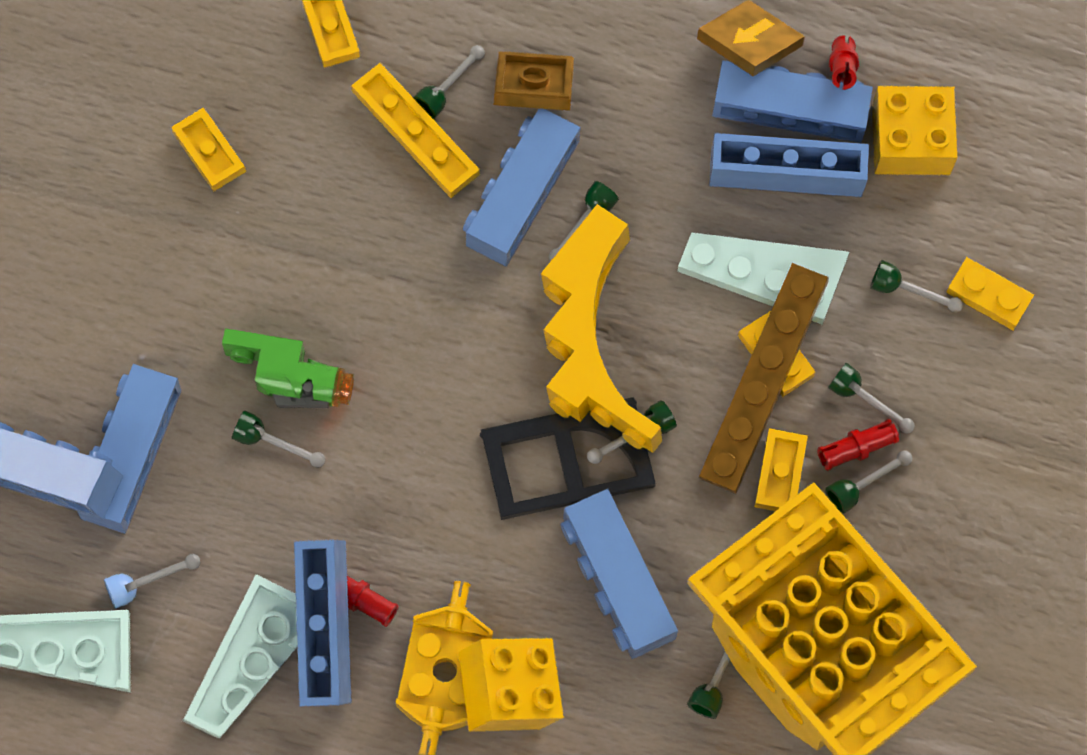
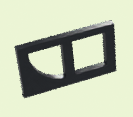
M634 397L624 399L630 407L638 411L637 401ZM591 411L587 413L581 422L572 416L564 418L555 413L481 429L480 432L501 520L570 506L606 489L609 490L611 496L653 488L656 482L648 450L644 447L637 449L628 442L621 445L619 448L629 459L636 476L583 487L570 432H593L606 437L610 441L618 439L623 434L612 425L607 428L599 424L590 415ZM554 435L567 491L514 503L501 446Z

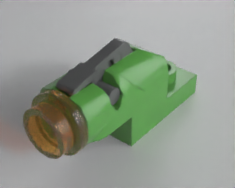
M225 328L222 340L225 355L230 356L231 360L242 364H251L253 360L258 361L255 376L257 390L265 395L273 396L277 407L329 408V406L339 407L340 404H350L354 374L345 373V368L329 366L309 358L307 362H303L305 356L303 341Z

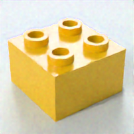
M878 86L872 102L874 174L951 175L957 160L954 87Z
M553 638L480 639L459 651L469 732L537 730L564 718Z

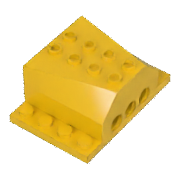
M814 482L688 578L687 584L714 614L712 628L737 672L790 733L817 751L825 745L833 755H870L973 673L977 667Z

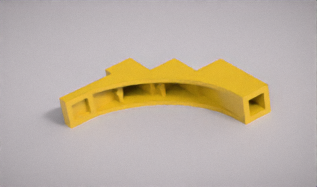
M597 204L541 273L546 296L558 305L564 303L543 329L546 347L557 359L561 361L568 359L546 386L550 401L549 405L560 416L564 418L572 416L579 422L591 411L590 415L599 424L607 428L612 425L623 433L622 437L630 445L637 449L644 447L654 453L662 443L661 427L630 407L623 399L605 369L597 345L596 321L600 295L614 262L630 242L628 224Z

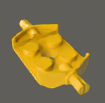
M454 581L451 601L447 606L413 617V627L398 698H396V707L409 719L422 727L423 736L418 755H426L429 741L428 755H435L439 735L442 736L444 731L468 725L459 651L480 639H493V631L467 611L466 603L469 588L471 587V584L463 582L461 596L459 597L461 581ZM438 663H452L457 670L456 676L448 682L437 680L433 675V670Z

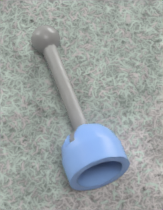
M189 554L182 562L133 580V578L126 574H116L105 578L104 583L114 608L117 609L132 602L136 596L137 587L186 568L191 570L197 569L200 566V558L196 554Z

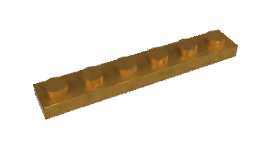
M791 264L700 472L699 478L701 480L737 494L829 282V277L797 264Z

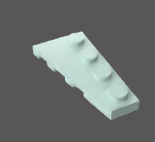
M691 233L677 272L773 306L791 264H797L829 277V282L812 319L813 322L823 324L849 252Z
M257 574L255 575L183 722L218 739L222 737L298 647L295 593Z
M129 610L0 615V667L131 693Z

